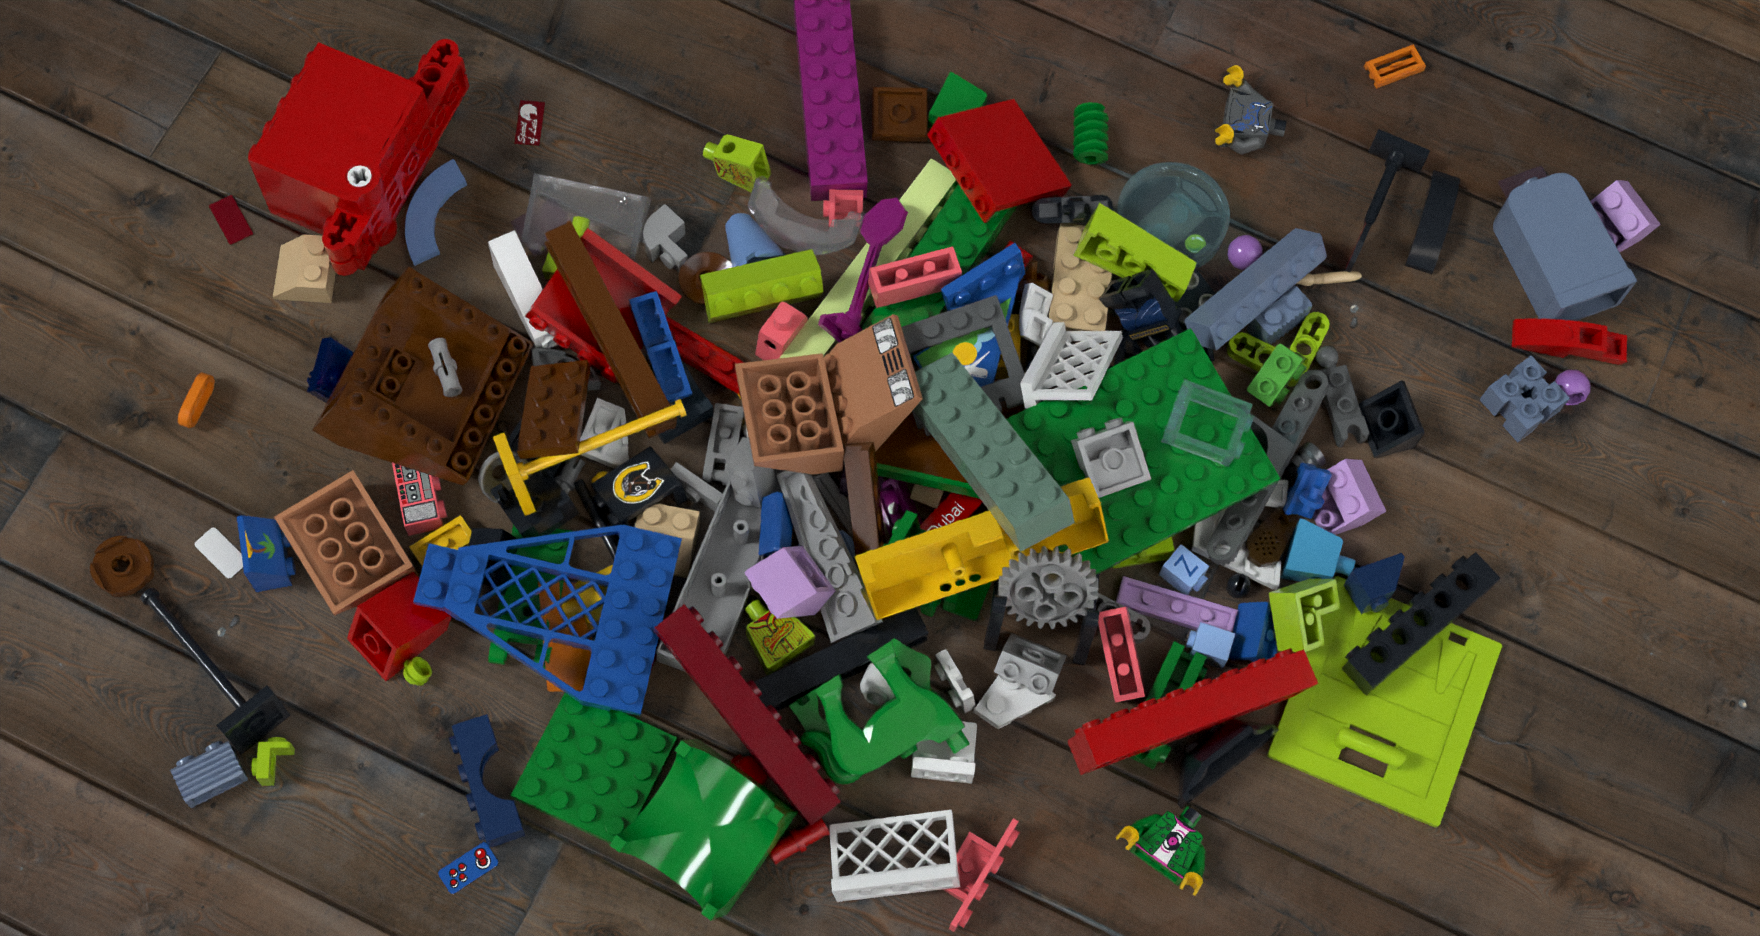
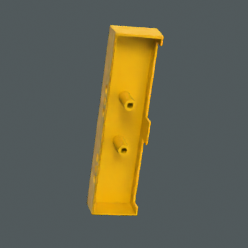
M1090 477L1060 487L1070 500L1075 523L1021 551V553L1029 556L1030 548H1033L1037 553H1041L1042 546H1045L1047 550L1053 551L1055 546L1067 545L1068 549H1071L1072 555L1108 543L1109 539L1101 503ZM985 511L922 534L856 555L855 559L875 618L879 620L998 580L999 576H1002V568L1009 567L1010 559L1018 561V553L1020 551L991 512ZM973 574H979L981 576V578L976 582H972L969 580L970 576ZM961 579H962V580H965V584H964V585H962V586H957V585H956V582H957L958 580H961ZM944 584L952 586L949 591L944 592L940 590Z

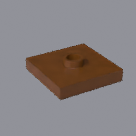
M873 87L872 140L927 142L928 88Z

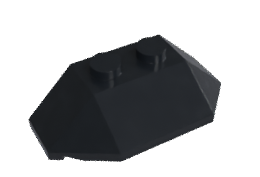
M1232 719L1225 725L1221 723L1212 727L1207 732L1210 737L1202 743L1197 739L1184 750L1186 755L1181 762L1178 806L1181 809L1271 740L1279 731L1276 725Z

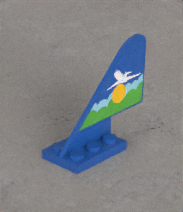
M1013 243L941 288L947 311L997 295L1008 326L1019 282L1026 275L1022 253L1018 246ZM990 327L970 332L969 335L960 338L955 337L943 341L942 344L933 347H927L913 356L919 369L953 352L977 384L982 387L994 383L1001 352L993 329Z

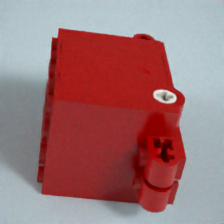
M450 39L438 40L431 46L429 52L421 57L415 76L406 79L318 42L315 49L307 54L301 72L293 77L287 95L279 100L272 120H268L264 125L262 136L258 143L250 148L248 161L270 213L322 234V242L333 270L337 274L348 276L355 273L358 269L364 271L379 247L389 244L395 238L398 229L396 218L436 150L440 137L470 87L467 74L465 73L464 60L460 57L458 45Z

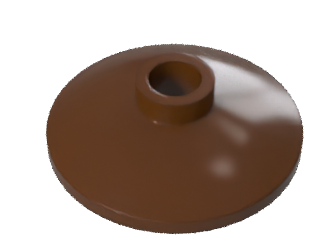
M700 252L692 255L681 266L679 271V285L683 294L691 301L705 305L700 275L732 268V264L727 258L714 252Z

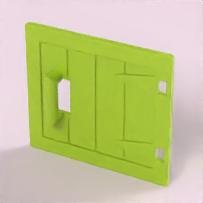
M1336 576L1334 579H1336L1340 609L1320 616L1325 645L1305 652L1318 684L1287 700L1277 726L1279 731L1273 737L1267 756L1282 764L1437 828L1441 824L1502 644L1450 623L1366 696L1342 670V667L1348 661L1345 656L1357 645L1361 649L1369 643L1366 638L1378 627L1382 630L1386 629L1390 625L1387 620L1399 609L1406 612L1412 606L1390 598L1388 601L1389 605L1379 612H1373L1372 610L1361 614L1344 587L1346 579ZM1413 616L1416 624L1425 626L1422 618ZM1450 632L1467 638L1464 646L1448 640ZM1392 634V638L1397 644H1404L1401 636ZM1370 653L1371 658L1375 662L1383 663L1382 657L1378 653ZM1350 725L1392 742L1395 746L1392 747L1349 729ZM1347 747L1388 764L1384 777L1382 778L1339 760L1341 750Z

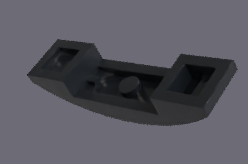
M1433 170L1426 193L1427 197L1405 266L1432 275L1451 220L1460 178Z

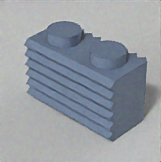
M1294 286L1252 320L1246 329L1251 336L1271 345L1272 342L1275 343L1277 339L1279 340L1281 336L1284 337L1285 333L1288 334L1289 330H1293L1294 327H1297L1298 324L1304 321L1312 308V303L1297 286Z
M223 741L212 743L206 747L205 753L197 757L193 755L184 757L176 763L177 767L170 770L185 803L190 808L206 802L208 799H212L214 796H218L220 793H224L226 790L248 780L236 751L229 741L225 743Z

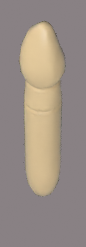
M1347 271L1328 272L1313 275L1308 273L1296 284L1311 286L1313 284L1352 282L1360 279L1362 275L1357 271H1351L1350 273Z

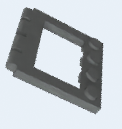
M997 295L901 327L909 354H913L916 350L928 346L933 347L942 344L943 341L955 337L960 338L969 335L970 332L982 328L992 327L1009 378L982 386L981 389L1000 412H1002L1000 404L1002 401L1006 402L1008 409L1024 404L1020 383L1025 374ZM912 410L918 430L924 428L926 436H931V433Z

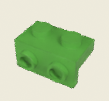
M1278 344L1248 386L1247 391L1269 407L1274 406L1276 402L1280 405L1290 392L1286 387L1291 380L1297 381L1307 367L1303 363L1307 358L1298 352H1293L1283 344Z

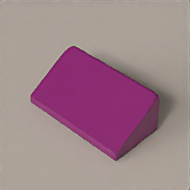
M890 478L879 484L883 520L890 537H892V529L898 519H902L906 510L917 514L919 524L923 523L914 501L910 499L911 494L906 482Z

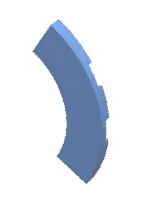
M454 159L434 170L419 186L409 204L405 220V238L414 266L440 254L435 240L437 213L455 192L467 186L466 180Z

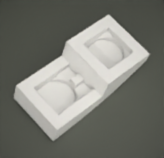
M1027 283L1024 286L1019 312L1020 336L1041 346L1053 322L1052 319L1047 317L1053 294L1034 283Z

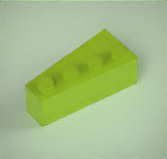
M1101 203L1098 204L1086 224L1073 256L1122 278L1132 277L1134 274L1153 269L1175 302H1178L1185 293L1197 264L1194 260Z

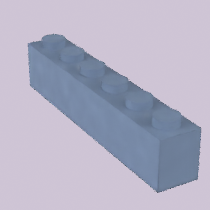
M1298 228L1292 230L1184 319L1187 330L1190 328L1193 330L1201 346L1218 350L1327 258L1322 235Z

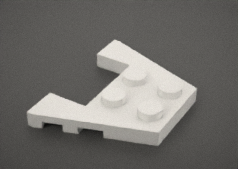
M1279 480L1265 506L1284 507L1287 501L1288 480ZM1226 509L1194 525L1192 551L1210 559L1207 553V544ZM1245 543L1240 548L1237 558L1235 557V560L1231 561L1229 565H1224L1271 589L1277 590L1279 587L1281 561L1274 565L1259 568L1247 560ZM1220 544V546L1217 545L1214 552L1218 555H1224L1229 552L1230 547Z

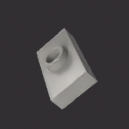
M676 462L670 470L682 483L686 497L695 503L700 501L715 512L723 494Z

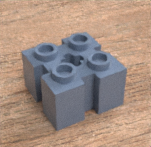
M1532 355L1517 365L1509 376L1505 374L1491 384L1480 398V401L1494 417L1500 413L1506 419L1502 426L1517 443L1533 432L1540 422L1545 423L1560 412L1570 399L1555 381L1549 385L1543 379L1547 372Z

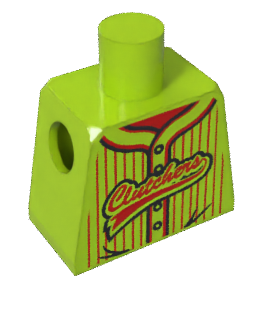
M727 134L723 136L718 145L708 142L704 147L703 157L714 162L720 178L755 195H759L771 175L763 144Z
M759 599L746 607L745 611L753 620V622L746 626V636L766 675L776 672L814 645L815 635L796 617L777 619Z

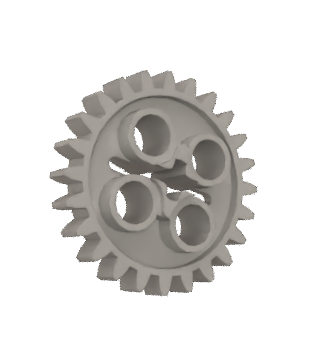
M1042 546L1041 553H1037L1033 548H1030L1029 556L1020 552L1018 553V561L1010 559L1009 567L1002 568V576H999L998 590L1000 596L1007 597V614L1016 613V621L1026 618L1027 626H1030L1035 621L1038 622V628L1040 629L1044 623H1049L1051 629H1054L1056 622H1060L1066 627L1067 619L1078 622V614L1085 616L1087 608H1094V600L1098 599L1099 587L1096 570L1090 569L1089 560L1082 562V555L1080 553L1071 557V549H1067L1062 554L1059 553L1058 546H1055L1052 552H1048L1047 548Z

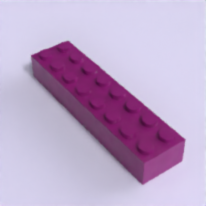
M794 0L793 8L811 201L829 200V189L863 190V198H867L868 180L850 0Z

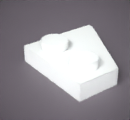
M597 398L580 442L626 424L625 409ZM628 436L581 455L612 468H617L629 460Z
M998 675L973 712L995 728L1000 729L1010 724L1012 720L1031 713L1032 710L1045 703L1052 702L1056 694L1053 692L1051 695L1035 694L1028 689V686L1018 682H1007Z

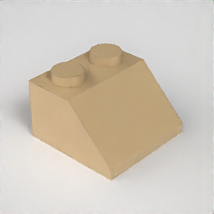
M304 234L281 245L273 292L274 300L332 302L336 272L333 270L321 235Z
M654 504L637 515L635 527L682 538L673 576L687 578L690 573L699 532L700 513L695 510Z

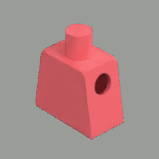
M782 301L760 329L755 355L762 360L779 359L808 321L807 316ZM774 344L776 349L771 348L769 345Z

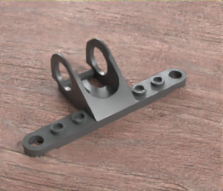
M1309 370L1302 374L1272 428L1236 403L1280 478L1320 408L1324 396L1328 393V378L1322 371ZM1316 379L1320 383L1322 382L1321 386L1317 389H1308L1306 387V384L1309 383L1308 381L1311 382V380L1315 381ZM1278 482L1226 509L1207 544V553L1213 563H1216V565L1222 564V566L1225 564L1229 565L1231 561L1235 560V557L1237 558L1240 548L1247 540ZM1220 544L1230 547L1229 552L1224 555H1218L1214 551L1217 545L1220 546Z

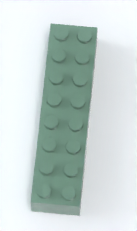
M953 352L915 372L923 399L913 411L1020 552L1075 523L1068 496Z

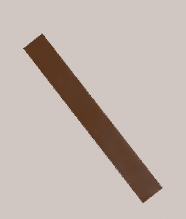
M569 220L566 224L545 232L544 235L547 241L544 244L637 418L639 419L669 407L670 404L572 222ZM677 417L646 428L644 431L650 439L669 429L676 428Z

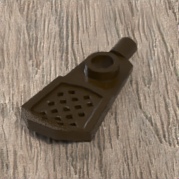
M1279 506L1245 541L1247 560L1259 568L1277 564L1299 520L1297 515L1285 514L1283 506ZM1279 520L1284 521L1286 525L1281 524Z

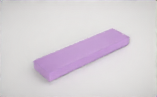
M1125 576L1121 580L1116 598L1117 603L1139 614L1193 630H1197L1201 622L1232 632L1238 610Z

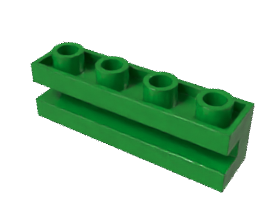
M1174 641L1145 701L1156 698L1157 701L1165 697L1167 693L1180 688L1185 690L1192 687L1193 684L1202 681L1208 668L1203 666L1207 657L1198 652L1193 656L1183 651L1184 645ZM1165 744L1129 758L1154 769L1158 761L1164 764L1171 747Z

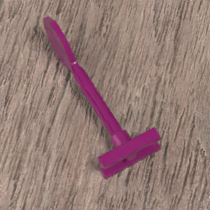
M898 198L883 199L865 214L860 232L870 246L849 311L845 312V314L842 312L821 314L818 325L839 343L863 330L859 326L862 319L860 314L869 289V268L876 266L882 246L903 230L908 214Z

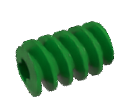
M1095 102L1082 103L1074 109L1073 115L1075 118L1073 125L1075 128L1073 135L1075 138L1073 141V156L1080 163L1097 165L1108 161V154L1105 153L1108 151V144L1105 142L1109 138L1106 133L1109 129L1106 123L1109 116L1103 112L1105 111L1103 104Z

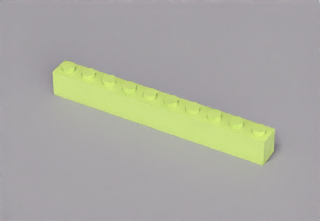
M932 158L900 198L901 203L908 212L903 230L882 246L876 266L909 258L913 252L912 248L914 245L920 242L930 224L935 220L958 186V182L951 171ZM868 243L862 248L780 358L823 353L824 357L839 343L822 329L818 322L821 314L842 312L845 314V312L849 311L870 245ZM870 287L860 314L862 317L860 325L866 314L864 312L869 305L875 306Z

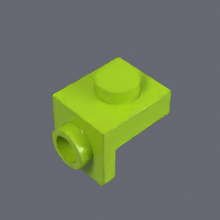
M281 737L268 738V742H258L257 758L252 759V775L256 776L257 781L262 786H274L276 755H294L295 748L287 739Z

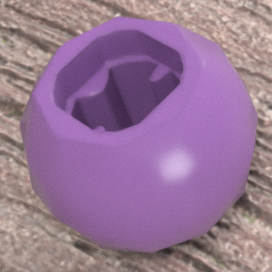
M1242 235L1235 238L1229 244L1227 256L1235 268L1243 271L1263 255V248L1256 238L1250 235Z
M1566 370L1555 379V382L1570 398L1566 405H1577L1585 401L1590 393V381L1584 373L1578 370Z

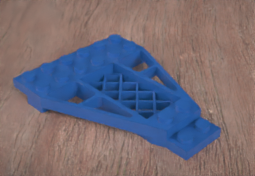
M616 525L459 547L458 550L429 543L413 603L445 611L456 620L462 621L580 702L581 705L607 711L612 709L640 716L659 639L653 630L654 627L663 621L682 538L627 525ZM618 535L620 537L612 571L609 575L580 570L569 565L575 540ZM569 542L565 560L562 564L550 563L506 552L509 549ZM489 560L498 562L487 568ZM509 565L526 568L527 570L515 576ZM504 566L512 579L496 587L489 574ZM539 572L556 575L557 577L545 583ZM534 573L541 586L526 594L519 581ZM484 578H486L493 590L480 597ZM569 579L587 582V584L575 590ZM564 580L571 593L557 601L549 587ZM515 584L523 597L508 605L500 592ZM598 585L608 587L606 596H604ZM593 586L601 600L587 608L579 594ZM545 590L553 604L538 612L530 599ZM497 595L504 608L489 617L481 603ZM575 598L583 611L568 619L560 605ZM527 602L534 615L519 623L511 610ZM603 605L599 625H597L590 612ZM477 606L483 615L475 613ZM556 608L564 622L549 630L542 616ZM508 613L513 622L498 618ZM586 615L594 629L579 637L572 623ZM538 620L543 629L528 625ZM487 627L544 640L539 663L534 662L490 632ZM568 627L572 635L559 633L558 631ZM596 634L595 641L588 639ZM550 642L591 651V658L582 691H576L543 668Z

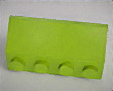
M813 249L700 275L709 323L777 308L782 301L790 305L819 298L824 292L821 269Z

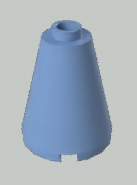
M737 213L732 215L727 221L725 229L732 267L786 255L749 214Z

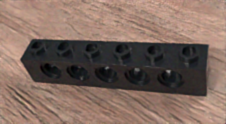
M1477 552L1468 559L1464 555L1451 566L1454 570L1448 576L1444 573L1440 574L1430 584L1433 589L1427 594L1423 591L1419 592L1409 601L1412 607L1406 612L1399 609L1387 620L1390 625L1386 629L1382 630L1378 627L1366 638L1369 643L1361 649L1357 645L1345 656L1348 661L1342 667V670L1366 696L1501 579ZM1456 580L1462 581L1466 585L1467 590L1460 589L1456 584ZM1435 598L1443 600L1446 608L1439 607L1435 603ZM1413 616L1422 618L1425 626L1416 624ZM1392 634L1401 636L1404 644H1397L1393 640ZM1370 653H1378L1382 657L1383 663L1375 662L1371 658Z

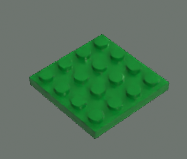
M564 693L511 797L610 844L614 837L625 830L643 811L678 739L676 736L621 711L612 709L607 711L581 705L580 702Z

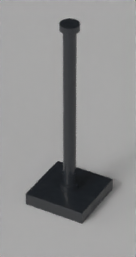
M155 588L147 589L141 595L140 600L144 605H149L236 708L233 713L216 726L240 755L291 716L268 685L246 701L159 598V592Z

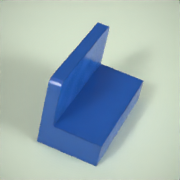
M774 492L762 497L759 555L763 557H768L783 547H791L793 523L782 492Z
M1240 603L1233 628L1235 636L1228 658L1231 660H1251L1254 662L1262 658L1267 660L1274 657L1277 653V641L1270 603Z

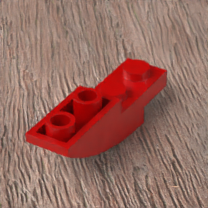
M1528 318L1513 320V348L1561 358L1570 354L1617 365L1627 362V335L1609 332L1605 325L1562 319Z

